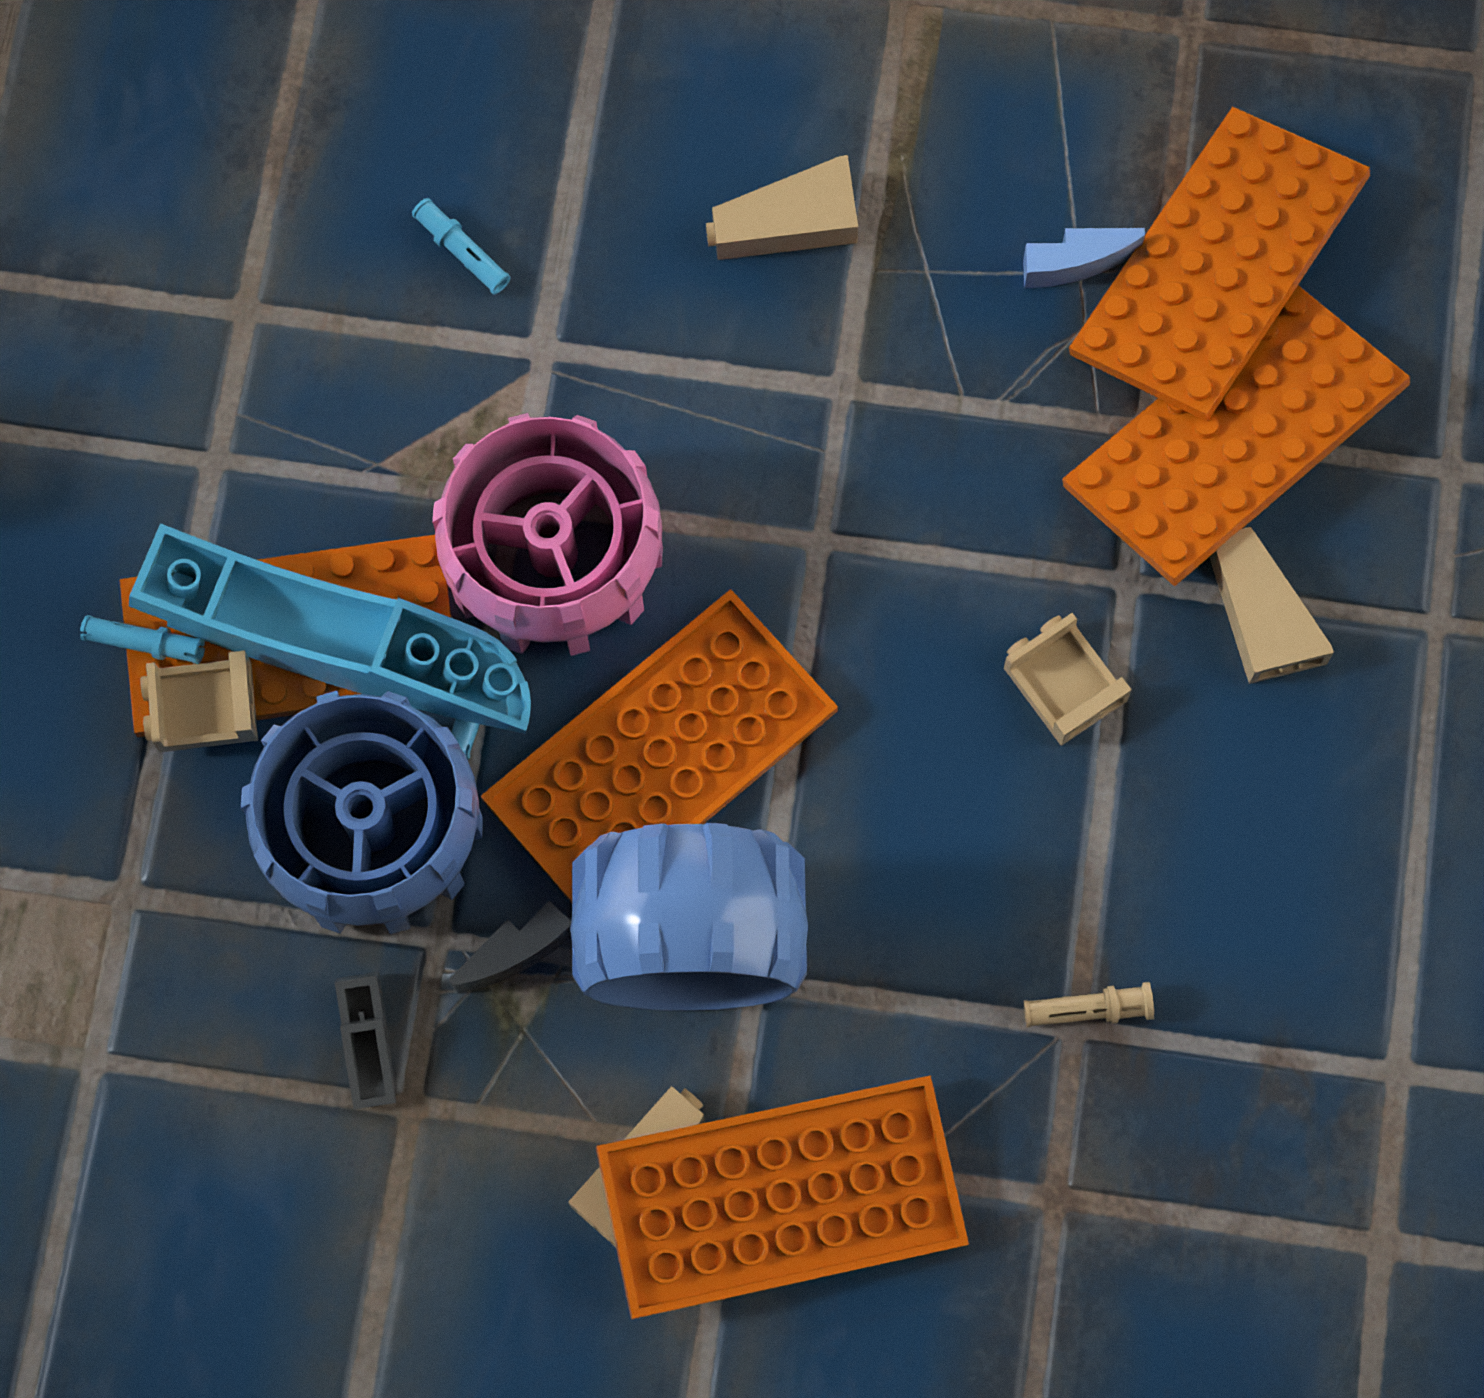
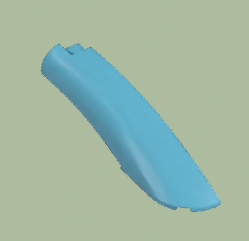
M160 523L129 595V607L166 620L167 627L196 638H203L204 641L233 652L245 650L250 658L321 682L366 695L382 696L389 691L407 697L410 705L419 710L525 734L531 711L528 682H525L514 655L504 644L487 632L404 599L398 598L395 600L301 575L241 555Z

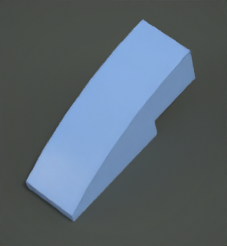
M1065 228L1063 243H1026L1023 259L1024 289L1052 287L1077 282L1122 264L1131 257L1136 248L1143 244L1145 228Z

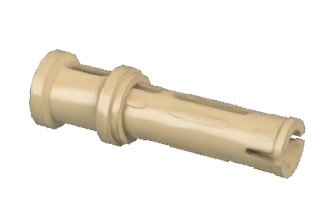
M1143 982L1141 987L1115 989L1114 986H1107V988L1103 989V993L1065 996L1033 1001L1024 1000V1013L1027 1028L1038 1025L1106 1018L1107 1022L1116 1024L1119 1022V1019L1145 1016L1147 1020H1154V1003L1150 982Z

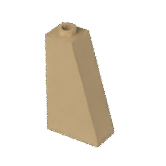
M848 155L836 157L713 207V222L706 223L708 247L716 246L717 258L722 260L857 243L858 221Z
M1251 527L1240 529L1209 558L1249 684L1327 665L1334 653L1332 645Z
M671 1086L624 1140L702 1124L705 1121L704 1114L700 1111L703 1104L687 1089L684 1088L679 1093ZM599 1167L568 1203L574 1211L616 1247Z

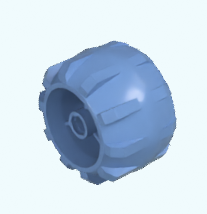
M333 691L317 696L316 704L300 711L281 727L273 725L263 737L261 742L264 748L254 766L250 784L242 787L241 810L246 815L249 843L257 864L268 882L279 892L282 898L314 916L322 928L340 934L346 925L385 924L390 934L410 929L408 915L427 906L440 894L453 900L465 885L460 871L472 849L473 841L482 838L483 817L479 809L475 776L465 753L448 727H442L433 718L412 707L407 697L389 691L382 696L366 694L340 696L338 691ZM364 762L393 763L412 773L382 790L372 783L363 781L350 783L341 790L326 781L338 771ZM313 795L335 807L336 816L354 845L352 872L330 867L315 858L308 851L304 839L303 822L306 808ZM428 797L426 821L414 845L395 862L383 868L370 871L371 852L380 851L387 847L395 836L396 822L393 815ZM372 810L368 817L357 819L360 814Z
M719 823L644 825L643 828L622 833L609 832L599 836L572 862V921L570 932L572 939V975L584 995L603 1004L651 1010L735 1009L773 1003L789 997L792 993L797 992L807 975L806 943L808 922L805 901V858L788 842H783L773 832L763 829L753 831Z

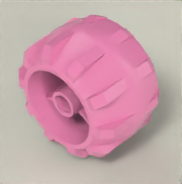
M528 413L508 418L509 424L490 432L474 445L465 444L453 458L455 468L446 482L442 498L434 502L432 523L435 529L438 561L446 582L452 590L454 600L466 618L475 616L478 620L498 631L502 644L508 649L523 654L531 641L542 643L567 641L571 656L590 651L588 635L610 625L616 619L632 625L644 611L642 593L650 581L654 570L662 567V520L659 502L647 477L646 466L636 451L625 450L615 439L598 430L596 421L579 415L573 417L572 420L556 417L530 418ZM544 493H569L560 505L550 502L537 504L527 512L524 518L503 515L511 507L529 497ZM596 504L606 513L613 525L611 544L599 565L587 576L574 582L570 573L577 562L578 556L574 529ZM488 543L528 549L529 557L535 570L546 577H560L564 586L557 588H535L510 579L494 565L488 556Z

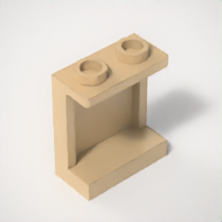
M1073 613L1063 619L1060 615L1052 618L1041 627L1040 631L1042 633L1031 641L1023 638L1012 645L1007 651L1009 655L1006 657L1004 670L1061 746L1126 703L1131 693V688L1122 677L1118 680L1115 679L1076 626L1078 619Z
M245 650L228 652L229 660L167 668H158L155 662L146 663L147 676L141 677L140 680L143 700L149 701L150 715L143 718L146 740H152V743L159 752L258 741L252 663Z

